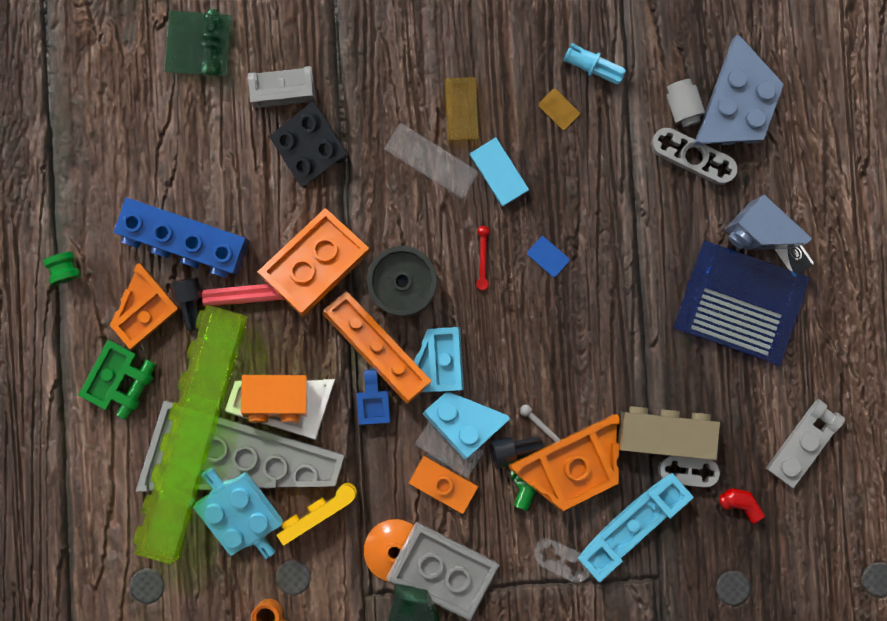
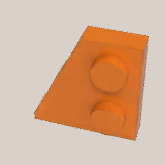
M141 263L135 266L133 278L121 298L120 308L115 312L110 323V327L131 350L180 310L177 304L174 303L171 297Z

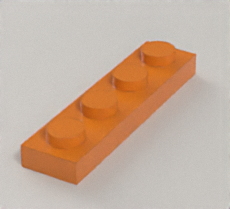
M347 291L323 310V315L406 404L410 403L431 384L432 380Z

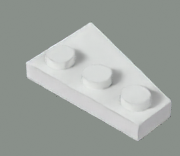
M335 379L308 381L307 417H300V422L284 423L281 422V417H268V422L262 424L316 440ZM235 381L225 412L249 419V417H243L241 414L242 381Z

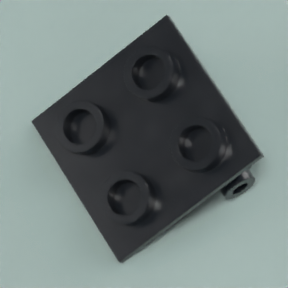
M315 101L308 104L269 136L302 188L333 164H340L348 158L346 156L348 154L347 150Z

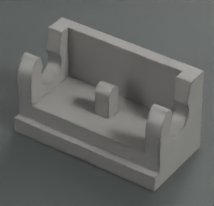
M311 66L300 69L248 73L250 103L254 108L316 102Z

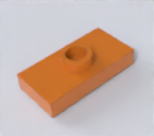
M425 455L408 482L410 485L462 514L465 512L478 488V485Z

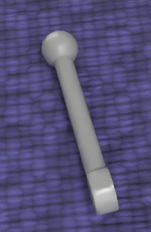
M529 405L521 406L520 413L522 416L529 417L554 442L561 440L532 413V408Z

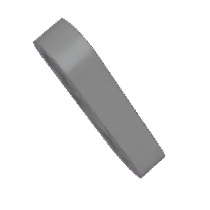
M672 128L658 130L651 139V149L655 155L714 184L724 185L730 182L737 174V164L733 158L707 145H693L695 139ZM667 135L671 137L670 143L679 147L681 142L686 145L680 150L677 158L674 154L678 150L672 147L662 150V143L658 141V138L663 139ZM696 148L701 152L702 160L700 164L692 165L687 162L685 153L688 149ZM709 155L713 157L710 161L711 164L719 166L725 163V170L729 172V175L724 174L720 178L717 176L718 170L711 166L706 171L702 170V167L709 160Z

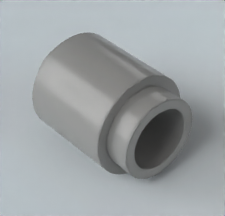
M684 79L667 86L669 94L666 97L675 124L682 123L683 128L700 123V117L705 114V110L697 86L692 84L691 79Z

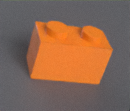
M242 375L241 414L243 417H249V422L265 423L268 422V417H281V422L298 423L300 422V417H307V375Z

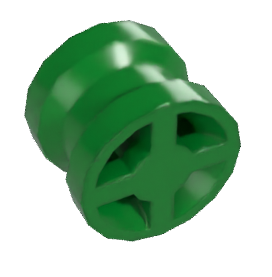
M74 252L56 254L43 260L44 267L49 269L50 272L48 279L50 285L67 283L81 277L80 270L75 268Z

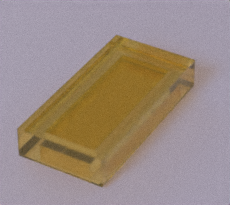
M476 77L445 78L447 142L478 140Z

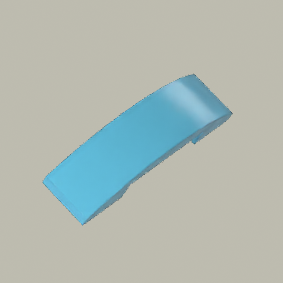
M669 474L619 513L589 543L578 559L600 583L623 562L621 558L667 516L672 518L694 497L674 474Z

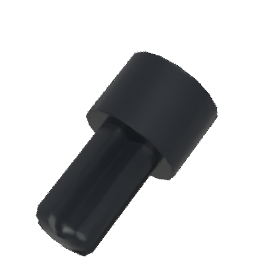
M198 277L171 282L170 287L174 303L181 304L186 329L193 331L202 328L203 324L197 299L202 298Z
M539 436L513 441L511 437L490 441L489 448L493 465L496 469L507 467L519 458H524L543 449L544 445Z

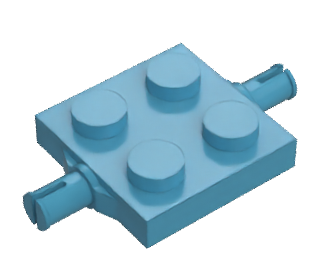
M213 467L204 471L201 476L212 490L207 496L198 500L193 508L224 549L232 556L245 547L255 545L264 559L272 556L275 553V549L265 537L268 533L280 527L283 519L247 471L234 479L225 481L220 479Z

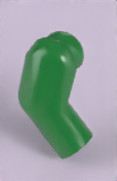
M510 471L511 478L514 479L519 488L514 506L528 511L536 490L513 471Z

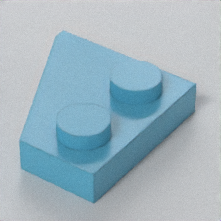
M460 327L427 329L422 341V347L414 360L415 364L432 380L431 384L422 392L464 390Z
M446 391L423 412V415L464 460L510 420L506 414L449 391Z

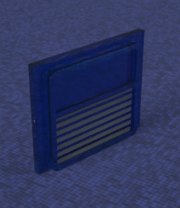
M704 240L690 280L687 283V289L673 328L780 366L810 277Z

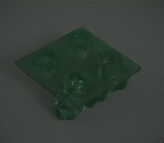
M207 9V13L169 10L164 72L227 77L231 15L220 14V11L217 9Z

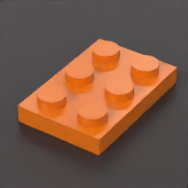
M325 208L257 272L267 284L303 317L370 253V249Z

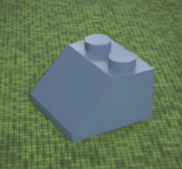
M765 195L749 202L725 228L730 234L728 239L737 248H745L746 250L792 249L807 244L812 239Z

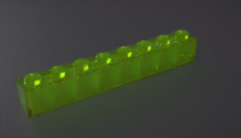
M206 305L205 311L200 310L196 320V328L199 329L196 341H191L187 351V359H190L187 372L183 371L178 383V390H182L178 403L174 402L169 414V420L173 421L169 433L164 434L160 445V451L164 452L160 464L155 465L152 472L151 482L155 483L152 494H148L143 503L142 513L146 514L143 526L139 525L134 534L133 544L137 545L135 555L171 565L179 559L202 479L201 474L204 472L248 316Z

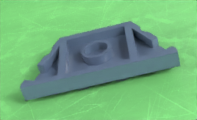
M738 35L732 39L693 145L704 146L705 144L712 143L730 145L736 142H744L745 144L760 143L765 138L784 84L742 37Z

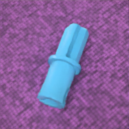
M571 43L563 60L587 71L589 76L593 73L614 84H620L626 72L623 67L601 58V53L594 54L574 43Z

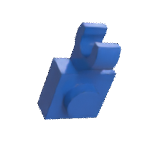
M366 369L364 371L366 392L356 393L359 425L389 423L391 419L388 390L379 391L378 373L375 369Z

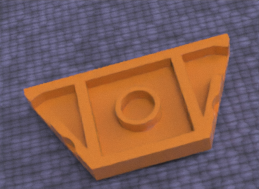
M613 414L508 466L511 471L560 511H565L619 484V468L617 467V458L619 457L617 424H619L618 414Z

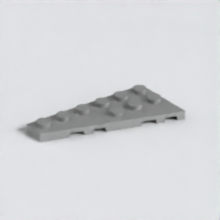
M165 400L135 492L211 490L212 488L201 476L210 467H213L222 481L234 479L247 471L259 488L336 486L345 455Z

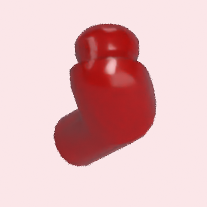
M731 488L719 497V502L724 509L730 510L732 507L743 509L752 524L765 517L764 512L749 491Z

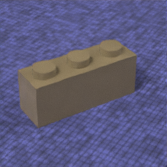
M634 406L629 407V412L621 411L618 435L619 450L717 460L720 422L711 421V414L692 412V418L679 417L680 411L661 409L660 415L648 414L649 408Z

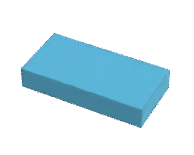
M496 137L469 154L502 207L529 191Z

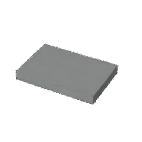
M415 522L386 578L388 581L470 621L499 564Z

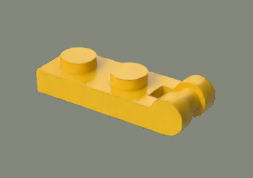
M352 483L342 484L338 488L336 496L326 502L322 497L307 507L310 513L300 519L295 514L284 521L281 525L283 530L277 534L282 545L284 546L350 504L357 495L355 485Z

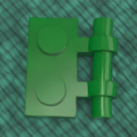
M107 340L78 396L104 410H109L112 402L116 401L121 404L116 415L127 420L132 410L137 409L140 403L138 399L146 385H150L153 379L152 373L157 364L145 359L141 369L132 366L138 356L137 353L112 340ZM128 375L135 380L128 393L125 394L119 391Z

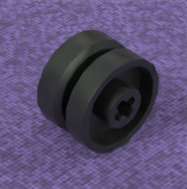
M401 245L388 248L376 256L369 267L367 285L369 295L380 309L390 315L404 318L417 315L430 305L435 297L437 277L435 267L427 255L416 248ZM406 276L408 278L407 286L399 287L396 284V279Z

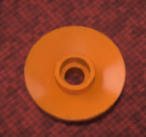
M389 519L377 524L369 532L364 544V558L368 568L375 576L388 581L386 577L396 558L389 555L388 551L391 547L402 549L414 526L413 524L401 519Z

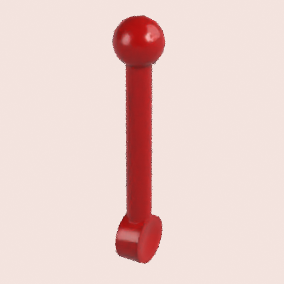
M485 225L478 228V235L480 236V279H478L476 286L479 290H486L489 286L486 279V244L490 229Z

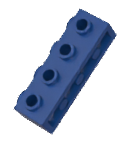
M127 197L113 232L122 236L121 243L139 248L141 243L152 246L151 253L165 258H169L170 253L181 256L180 263L198 268L200 263L211 266L210 273L224 278H228L229 273L238 276L250 241L245 237Z

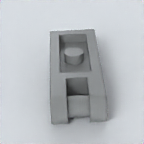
M820 399L816 400L765 469L794 489L832 435L842 426L845 418L837 412L832 413L828 410L827 404ZM818 418L826 423L821 430L813 425Z

